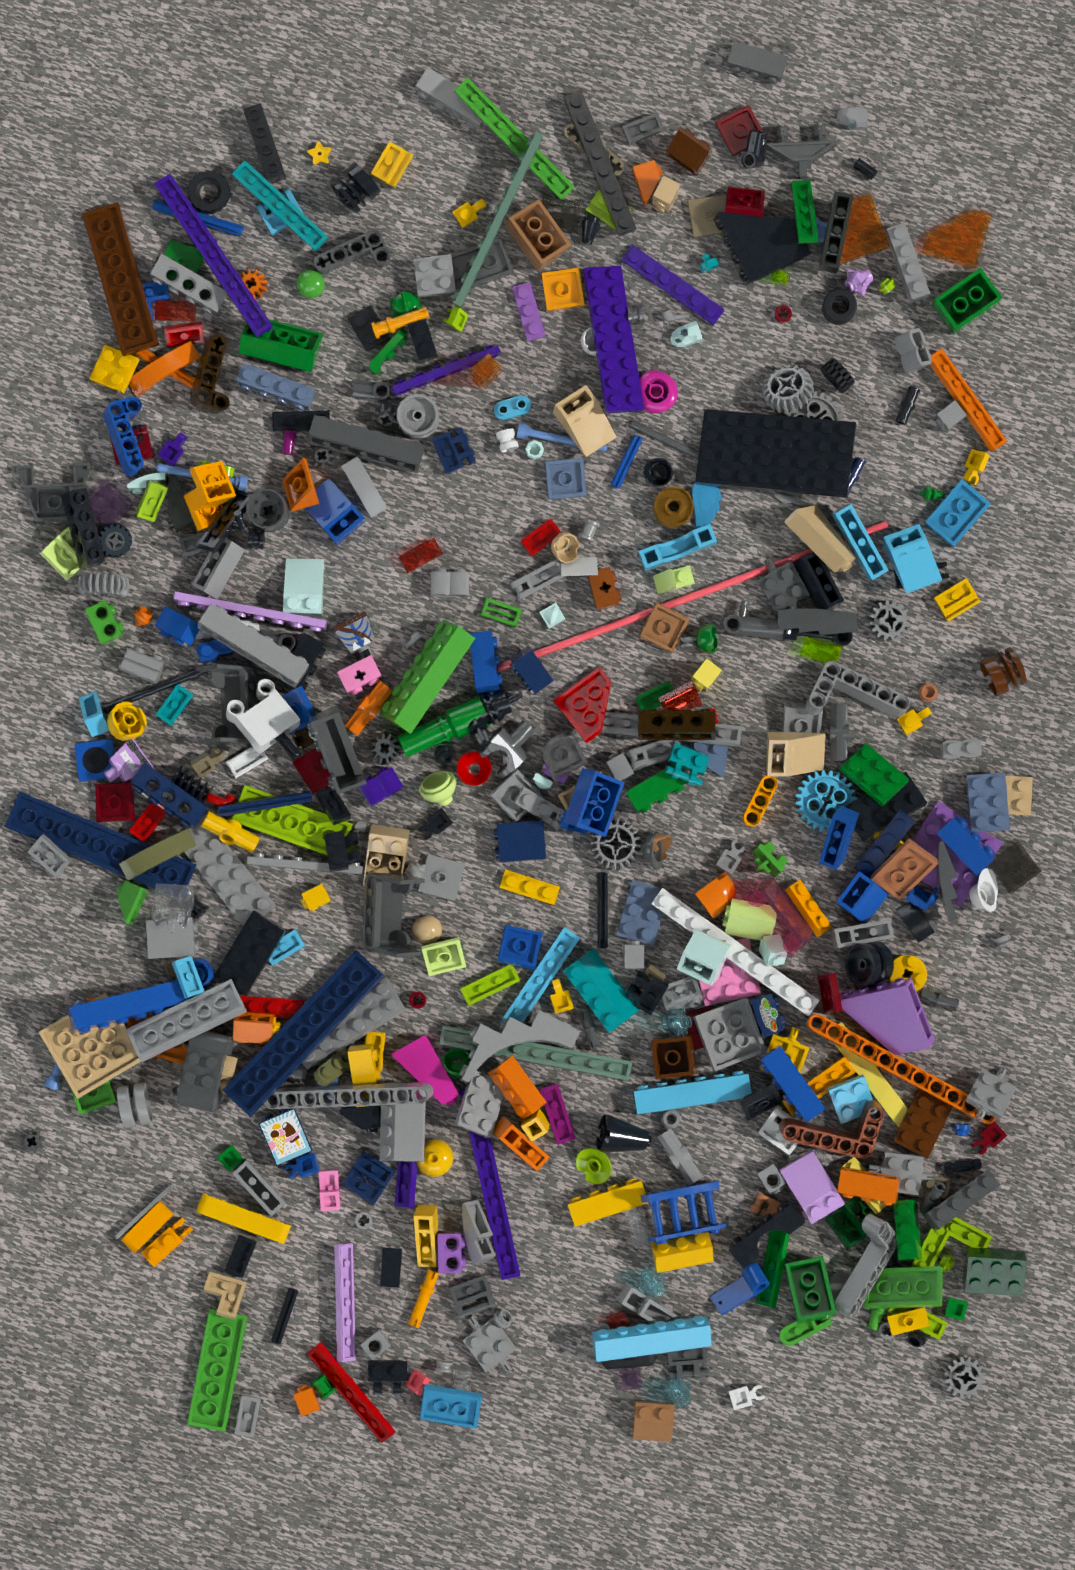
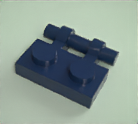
M462 427L455 430L457 437L452 438L450 432L432 438L446 475L464 468L462 463L464 459H467L469 465L476 463L474 450L470 448L467 441L468 436L466 433L464 434ZM456 444H461L463 453H458Z

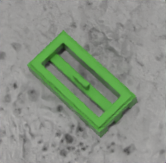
M486 597L480 616L516 628L522 609ZM488 603L515 611L517 615L489 607ZM488 610L515 619V621L511 622L485 612Z

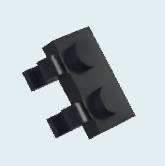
M343 831L324 834L330 872L348 870V864L361 862L360 851L347 854L345 847L346 845L359 844L357 833H351L344 836Z
M639 970L633 981L634 984L630 985L625 996L636 1001L635 1007L652 1015L669 985L654 976L649 979L646 973ZM638 986L644 988L643 992L640 991Z
M368 1361V1381H374V1395H382V1381H393V1395H401V1381H407V1361Z

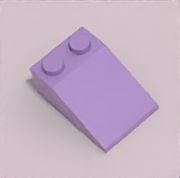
M813 1150L779 1170L811 1224L845 1204Z

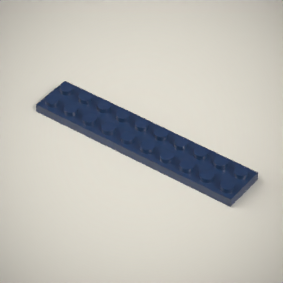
M20 791L5 824V827L35 840H38L44 834L62 851L122 876H125L119 864L151 846ZM175 856L145 871V873L132 880L183 900L197 864Z
M355 950L222 1091L251 1117L384 978V975Z

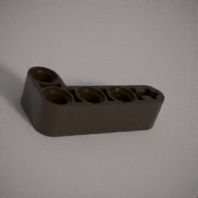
M215 334L206 340L190 395V401L193 406L213 414L223 412L230 405L229 398L225 394L214 391L227 345L225 337L221 334ZM208 358L212 359L214 366L208 363ZM203 376L208 378L209 384L204 382ZM199 393L203 395L204 401L199 399ZM216 400L221 402V408L216 405Z

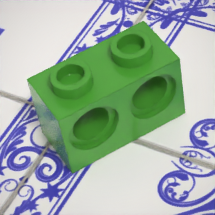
M104 600L85 609L102 646L123 637L122 631L125 629L120 620L116 621L114 614L117 612L112 603L109 604ZM100 609H106L107 611L104 618H98L97 616ZM109 626H114L115 632L112 635H106L105 633L106 628Z

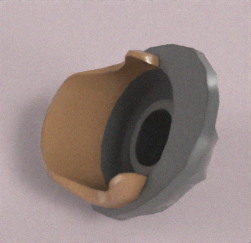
M655 832L644 839L641 852L644 858L651 862L654 870H659L663 860L667 859L666 851L673 844L672 838L669 835Z

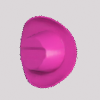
M651 370L639 377L644 411L656 414L667 411L674 405L678 397V388L670 375L662 371Z

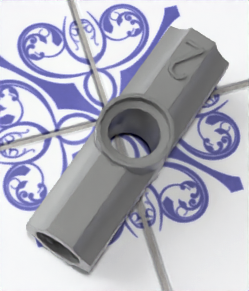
M671 1128L657 1136L668 1153L667 1156L675 1168L679 1169L689 1186L703 1177L692 1161V1156L686 1147L680 1143Z

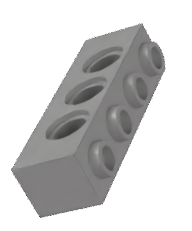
M163 254L160 255L150 273V276L153 277L152 281L159 285L163 283L168 285V290L177 295L179 293L185 295V300L194 305L196 302L203 306L202 309L209 314L217 313L227 296L226 291ZM168 271L176 273L177 278L174 281L166 278ZM186 280L191 281L193 289L185 290L183 282ZM207 290L210 293V298L202 300L199 296L200 291Z

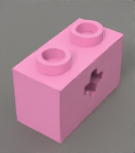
M372 655L337 672L347 693H352V695L363 691L362 687L368 684L370 687L376 685L379 679L382 678ZM358 672H361L362 674L366 673V675L363 676V681H360V679H355L358 676Z

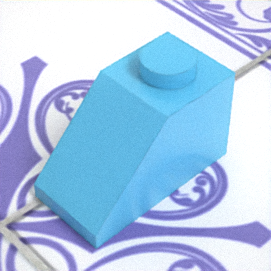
M97 691L79 697L83 718L91 736L94 737L109 731L107 718Z

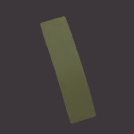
M186 829L133 855L119 865L129 881L197 845L189 829Z

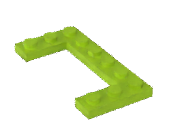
M955 1217L935 1232L930 1228L921 1245L922 1259L913 1260L910 1267H933L949 1236L972 1248H987L993 1236ZM919 1307L888 1308L887 1313L893 1315ZM926 1311L930 1326L919 1330L940 1340L948 1323Z

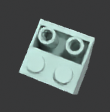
M696 929L681 956L677 970L712 985L719 978L731 945Z

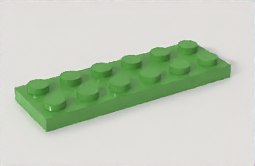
M210 1308L187 1425L226 1432L248 1315L237 1314L236 1319L233 1320L216 1315L217 1310Z

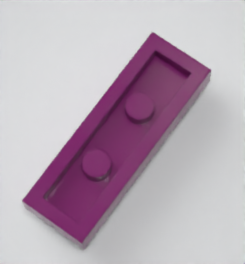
M558 1084L539 1089L546 1101L544 1105L557 1145L576 1139Z

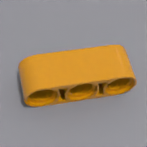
M766 775L761 779L743 815V822L747 827H755L761 821L777 788L778 781L776 777ZM771 779L774 783L773 788L766 789L763 784L764 780ZM757 796H762L765 799L764 806L756 805L755 798ZM749 813H753L757 817V821L753 824L747 821L746 817Z
M160 1200L121 1241L135 1254L174 1213Z

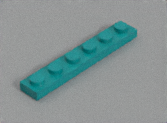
M245 160L232 173L236 180L315 252L328 239L324 232Z

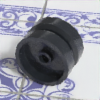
M860 943L851 946L847 951L845 970L850 981L855 985H876L883 981L887 982L891 978L894 970V960L891 951L884 943Z

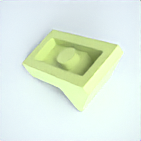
M690 565L674 570L668 569L653 576L658 594L695 584Z

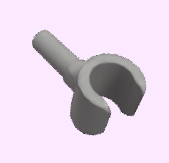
M668 310L661 316L664 323H668V321L673 322L677 319L689 318V313L673 315L671 310Z
M358 821L356 823L354 833H357V836L359 831H366L367 822Z

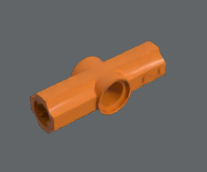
M379 680L368 696H364L359 702L356 711L344 726L358 736L366 724L376 717L381 710V705L387 700L393 690Z

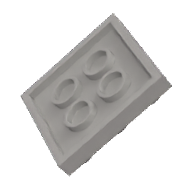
M747 997L693 1017L713 1072L767 1052Z

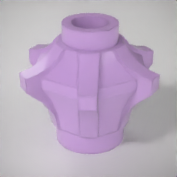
M848 269L846 271L847 280L844 283L845 289L854 294L865 295L866 288L873 282L871 272L868 269L858 271Z

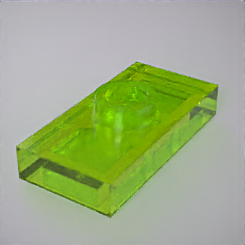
M805 637L800 656L825 663L829 661L838 663L842 647Z

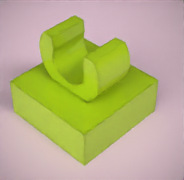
M454 306L453 309L447 310L450 316L448 319L444 318L443 321L454 330L462 332L469 315L461 308Z

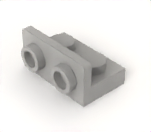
M44 834L39 837L28 851L31 859L41 864L45 868L46 873L55 878L62 875L63 870L72 861Z
M692 976L668 984L669 986L662 997L667 1015L678 1014L686 1008H695L704 1002L696 978Z

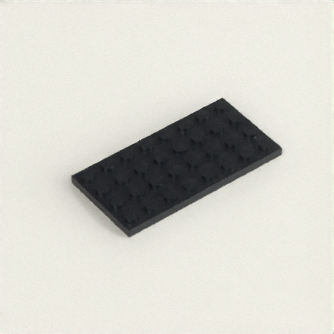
M704 409L695 483L699 485L848 498L857 424L856 422Z

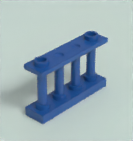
M719 1181L640 1195L641 1202L649 1203V1206L652 1208L656 1236L648 1237V1241H655L656 1245L664 1244L670 1238L708 1231L709 1234L719 1233L720 1228H725L726 1223L717 1224L712 1198L713 1190L720 1189ZM701 1192L705 1197L709 1225L699 1227L694 1199L696 1197L695 1193ZM684 1196V1199H687L692 1229L683 1231L681 1230L677 1207L678 1197ZM665 1199L669 1202L674 1229L673 1233L668 1234L663 1232L659 1209L660 1200Z

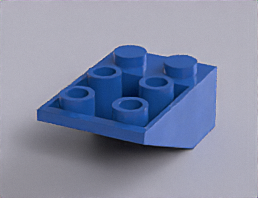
M329 478L316 488L320 504L305 508L336 546L366 522L357 508Z

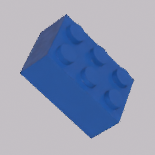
M582 768L563 823L606 837L625 782L597 771Z

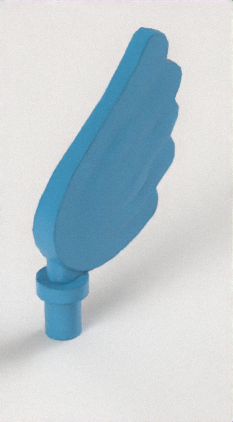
M694 483L692 499L695 528L697 529L710 524L711 520L715 518L716 512L720 509L719 501H721L722 495L717 486Z

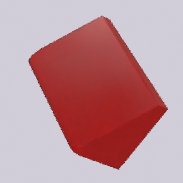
M202 321L164 326L167 348L182 346L190 341L193 344L205 343Z

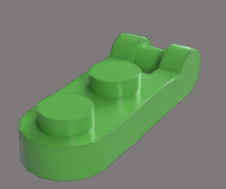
M830 1318L820 1320L821 1323L817 1325L815 1321L798 1325L797 1321H794L780 1330L779 1338L783 1344L791 1346L833 1323Z

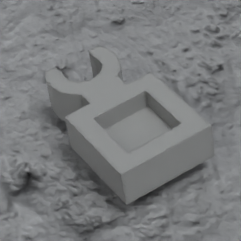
M736 839L730 844L731 850L725 849L715 864L717 868L724 872L726 871L730 876L741 861V858L737 855L741 854L746 848V845H743L741 849H736Z

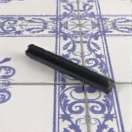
M599 872L597 874L598 948L608 947V874L606 872Z

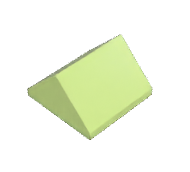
M459 937L421 946L429 976L466 967Z

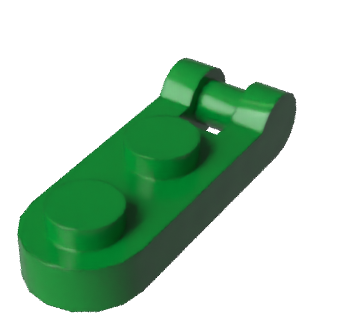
M403 329L399 330L370 362L369 368L372 374H379L382 364L386 360L388 362L391 361L396 355L394 351L399 346L402 348L408 342V333Z

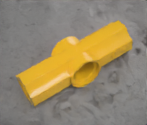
M208 811L201 824V827L218 835L223 843L228 845L236 844L251 853L260 840V837L242 829L238 821L233 819L225 820Z

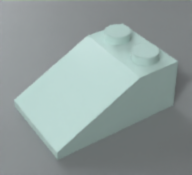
M286 558L283 612L301 616H323L324 559Z

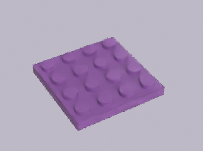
M937 801L912 841L936 858L937 843L943 841L937 835V832L955 815L962 817L968 823L967 827L969 829L970 821L940 801ZM987 832L978 833L981 837L980 841L985 846L989 845L996 854L1003 842ZM944 842L958 876L951 879L958 897L951 901L962 907L969 896L970 889L978 882L979 874L976 876ZM936 866L921 880V882L932 889L935 886L939 888Z

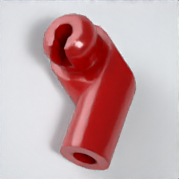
M209 793L206 801L219 807L234 804L233 802L236 797L228 793L225 799Z

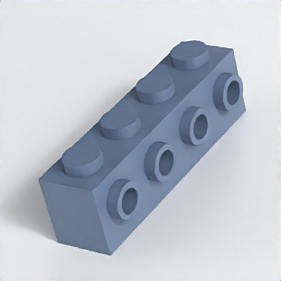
M245 363L242 364L236 380L243 390H255L260 396L266 398L268 396L276 398L275 401L286 404V402L291 403L294 408L302 411L304 409L310 410L316 394L314 388Z

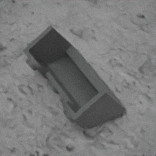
M337 705L309 718L310 723H307V727L311 737L315 736L317 739L313 742L317 752L321 751L324 757L320 760L324 770L328 769L330 773L327 779L332 791L336 790L337 794H341L367 784Z

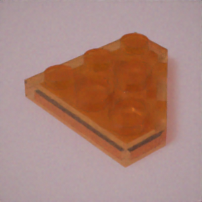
M871 194L854 199L852 202L840 265L890 247Z
M973 209L931 231L926 235L921 253L976 269L992 214Z

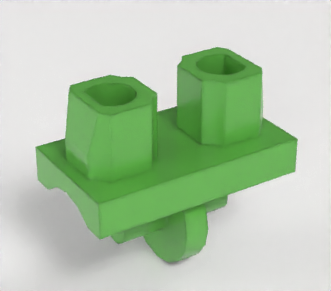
M771 841L763 845L760 844L752 853L756 856L754 862L759 866L755 871L758 873L760 870H763L766 874L770 872L776 877L785 869L784 866L788 860L782 854L777 858L771 854L775 849Z

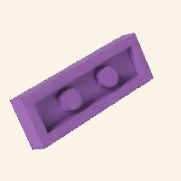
M527 282L513 286L512 290L527 342L546 337L531 283Z

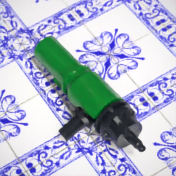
M503 690L486 692V697L480 694V697H474L447 709L445 715L441 717L437 715L436 719L416 727L411 734L404 732L397 735L406 758L444 741L451 742V738L461 739L468 735L475 736L480 746L484 745V747H487V743H490L486 733L487 727L491 726L490 723L495 725L494 720L497 719L500 722L505 715L512 713L509 704L522 698V693H515L508 697L505 696Z

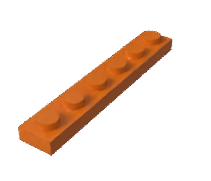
M940 349L932 354L931 368L952 398L966 413L967 419L990 452L1008 442L944 350Z

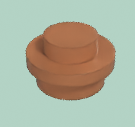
M925 683L919 688V697L924 702H932L936 699L938 690L934 684Z

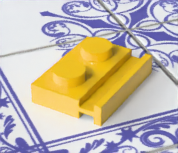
M389 141L373 168L371 176L395 189L412 160L413 154Z
M967 578L933 598L947 622L981 602Z

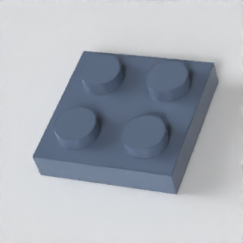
M583 458L545 461L549 500L587 497Z

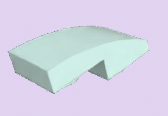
M160 472L142 476L127 484V488L129 491H132V494H144L149 480L161 484L167 483V474Z

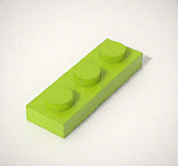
M508 965L461 988V992L468 1006L519 982L520 978L514 966Z

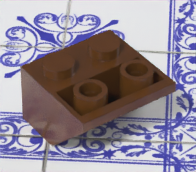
M681 127L666 150L667 156L695 176L704 167L711 154L710 145L705 140H698L694 137L692 131L687 128L684 130Z

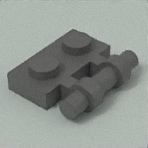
M706 1347L667 1352L668 1366L676 1365V1371H669V1379L683 1380V1378L690 1377L701 1379L703 1376H708L707 1368L700 1369L701 1363H707ZM693 1364L694 1366L692 1370H682V1365Z

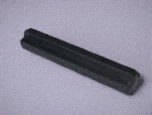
M290 1287L287 1291L271 1338V1342L275 1344H281L298 1294V1290Z

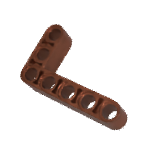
M870 1100L866 1102L855 1134L791 1118L783 1119L779 1124V1129L785 1140L866 1159L873 1152L884 1118V1111L877 1101ZM878 1109L875 1114H870L871 1110ZM788 1127H793L791 1132H785ZM872 1127L869 1132H864L865 1128ZM807 1131L812 1132L808 1137L803 1136ZM824 1136H830L827 1141H822ZM848 1140L846 1145H840L842 1141ZM861 1145H866L863 1150H858Z

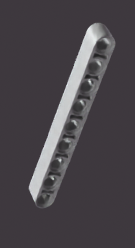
M426 1082L280 1087L272 1094L277 1097V1102L273 1101L270 1096L264 1105L269 1109L422 1104L432 1097L433 1087ZM419 1089L425 1092L426 1097L420 1095ZM400 1090H404L407 1093V1098L401 1095ZM363 1091L369 1094L370 1099L365 1098ZM382 1091L387 1092L388 1098L382 1095ZM345 1092L351 1095V1100L346 1098ZM308 1093L314 1096V1101L309 1099ZM326 1093H330L333 1100L328 1099ZM290 1094L295 1096L296 1101L291 1100Z

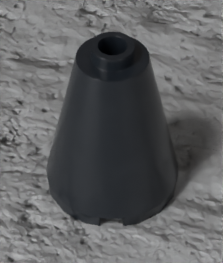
M609 1114L603 1115L600 1119L598 1129H601L600 1136L596 1137V1148L600 1152L640 1151L650 1147L652 1137L648 1131Z

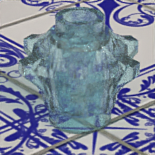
M684 1008L674 1009L671 1014L663 1017L662 1026L665 1031L673 1032L677 1037H680L681 1034L686 1036L688 1034L687 1029L692 1026V1019L686 1015Z
M649 1269L644 1270L640 1274L641 1282L637 1287L638 1291L646 1292L652 1295L653 1298L661 1297L666 1291L663 1283L664 1273H657L655 1270L650 1271Z
M681 1378L673 1379L665 1387L667 1392L663 1397L665 1400L675 1403L679 1408L687 1407L691 1403L690 1387L692 1384L690 1381H682Z

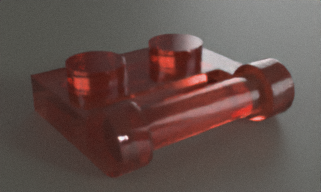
M693 681L658 698L663 710L681 711L684 709L691 710L696 706L697 708L703 706Z

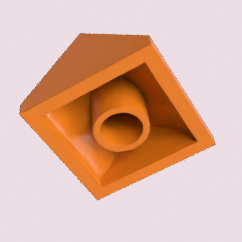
M302 458L282 479L290 511L320 504L307 460Z

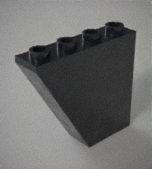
M726 212L717 213L715 216V224L718 230H722L724 234L723 241L726 247H730L733 253L731 258L734 264H738L741 270L739 275L742 281H746L748 285L811 255L807 243L798 244L795 219L759 217Z

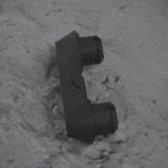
M651 1354L601 1362L607 1370L646 1367L654 1365L657 1355Z

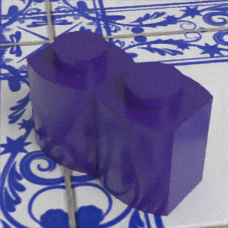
M386 766L377 771L378 775L371 778L369 776L365 778L367 784L359 786L370 807L404 788L392 767L388 769Z

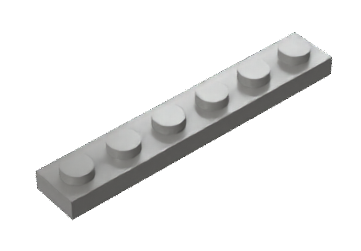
M253 853L252 857L248 856L247 858L248 865L330 872L329 863H321L322 859L310 858V862L302 861V857H291V860H284L283 856L280 855L264 858V854ZM360 863L348 864V870L336 871V873L363 875L364 867L360 866Z

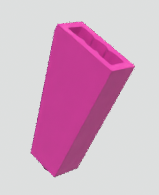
M426 1035L392 1053L393 1057L419 1082L429 1083L433 1087V1096L442 1105L447 1103L450 1106L458 1101L457 1097L460 1094Z

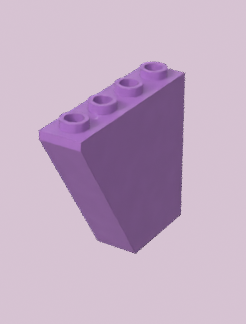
M901 977L893 982L887 983L883 981L872 987L862 986L858 990L852 991L848 989L841 992L842 1009L894 1055L930 1048L935 1041L912 978L904 979Z

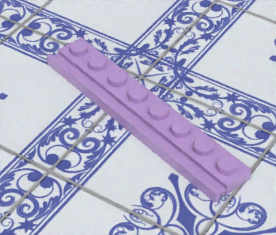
M175 592L174 600L178 602V605L184 607L194 605L197 606V609L207 610L209 605L213 604L214 606L222 607L225 613H234V616L245 618L246 616H251L254 620L258 621L267 619L272 620L274 624L283 625V623L291 624V627L300 629L304 626L309 627V630L315 632L326 631L328 623L322 619L181 592Z

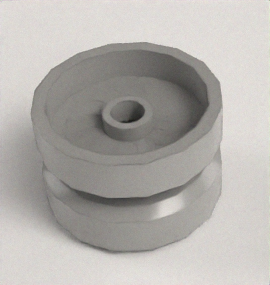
M413 394L401 401L397 409V420L400 430L405 436L415 440L429 438L435 433L439 425V412L434 401L423 394ZM416 414H419V416H421V418H420V419H416V418H415V415H416Z
M146 1083L134 1084L133 1094L128 1085L117 1087L118 1109L124 1128L135 1127L137 1118L141 1125L152 1124V1109Z

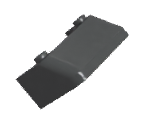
M222 664L195 667L196 671L209 672L212 686L221 688L222 726L214 727L212 738L198 740V744H251L237 726L227 720L226 710L228 703L232 700H239L243 703L244 713L259 703L256 696L259 683L257 670L254 667ZM236 709L231 710V712L234 714L239 713V711Z
M369 873L366 875L362 934L363 945L366 949L396 958L421 955L422 951L410 948V936L407 932L401 930L403 894L410 893L413 884L425 883V879L408 874Z

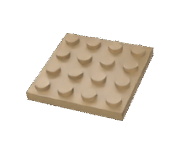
M105 992L92 1001L108 998L109 996ZM69 1015L39 1032L77 1099L140 1063L126 1031L127 1027L125 1024L117 1025L115 1022L109 1024L107 1028L98 1030V1027L91 1028V1031L88 1033L79 1034V1032L73 1033Z

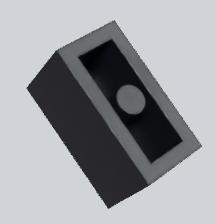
M426 319L408 324L419 363L438 358Z

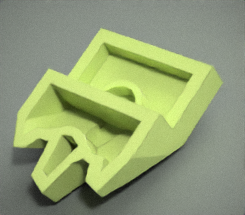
M68 527L40 553L66 581L80 569Z

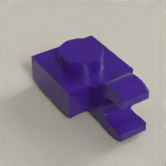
M180 432L173 443L169 440L165 443L157 456L170 465L175 466L185 452L181 449V446L188 437Z

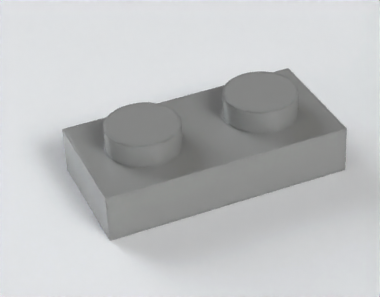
M247 1395L241 1396L234 1434L254 1438L261 1398Z

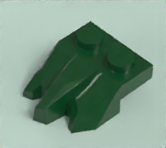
M858 1196L853 1197L824 1218L846 1250L868 1236L862 1229V1223L868 1214L874 1213L868 1205L863 1204L864 1201Z

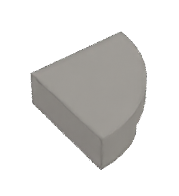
M416 631L408 640L404 641L403 645L406 649H409L420 641L422 636Z

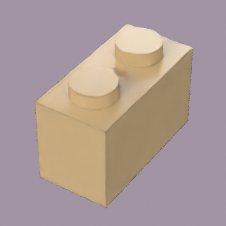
M663 176L653 195L652 205H654V209L660 213L665 211L669 213L679 194L680 184Z

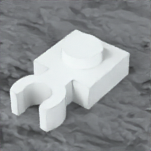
M746 1385L729 1390L733 1409L737 1410L753 1405L751 1399H764V1395L757 1396L755 1393L762 1386L755 1385L752 1390H748Z

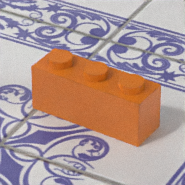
M513 1055L503 1060L488 1073L522 1120L532 1115L546 1103Z
M843 1167L840 1172L837 1193H842V1196L847 1198L858 1196L863 1201L872 1202L874 1199L879 1200L881 1204L892 1205V1203H896L901 1177Z

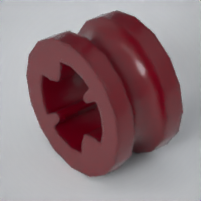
M781 305L776 309L775 319L778 322L787 323L791 319L792 311L788 306ZM780 310H783V312L786 310L788 312L786 315V319H783V317L781 319L779 317Z
M414 992L410 995L409 1003L415 1009L423 1008L426 1004V996L421 992ZM421 995L423 1003L421 1005H414L412 998Z

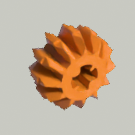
M247 269V275L241 272L242 281L256 300L255 295L263 298L260 291L267 292V288L264 286L268 284L267 280H263L265 275L263 273L258 275L259 271L257 269L254 270L253 274L251 269ZM254 281L256 286L249 288L248 283L251 284Z

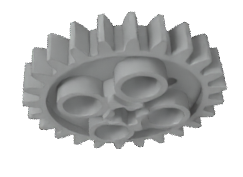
M814 391L812 399H808V405L802 404V409L796 408L795 412L790 410L788 413L784 411L785 416L816 419L823 411H826L827 413L819 419L839 421L844 418V414H838L841 411V407L835 408L837 401L831 403V396L825 399L823 392L818 397L816 391ZM816 405L819 407V412L812 413L809 407Z

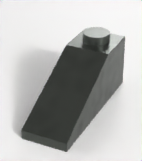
M169 474L167 513L170 518L167 519V522L171 529L174 528L176 532L195 525L184 499L185 493L177 475Z

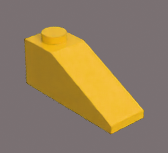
M418 1204L413 1215L418 1267H437V1205Z

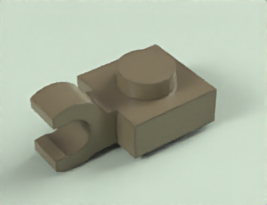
M216 747L209 756L205 752L191 760L190 763L199 778H202L216 769L215 764L223 761L225 756L220 747Z

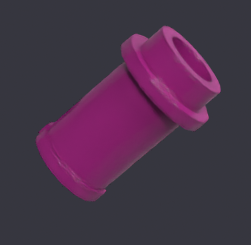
M286 430L282 434L284 437L282 454L294 455L295 438H297L296 432Z

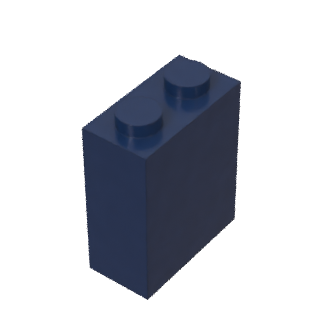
M543 821L497 824V828H494V839L499 842V847L495 848L496 859H500V863L546 860Z

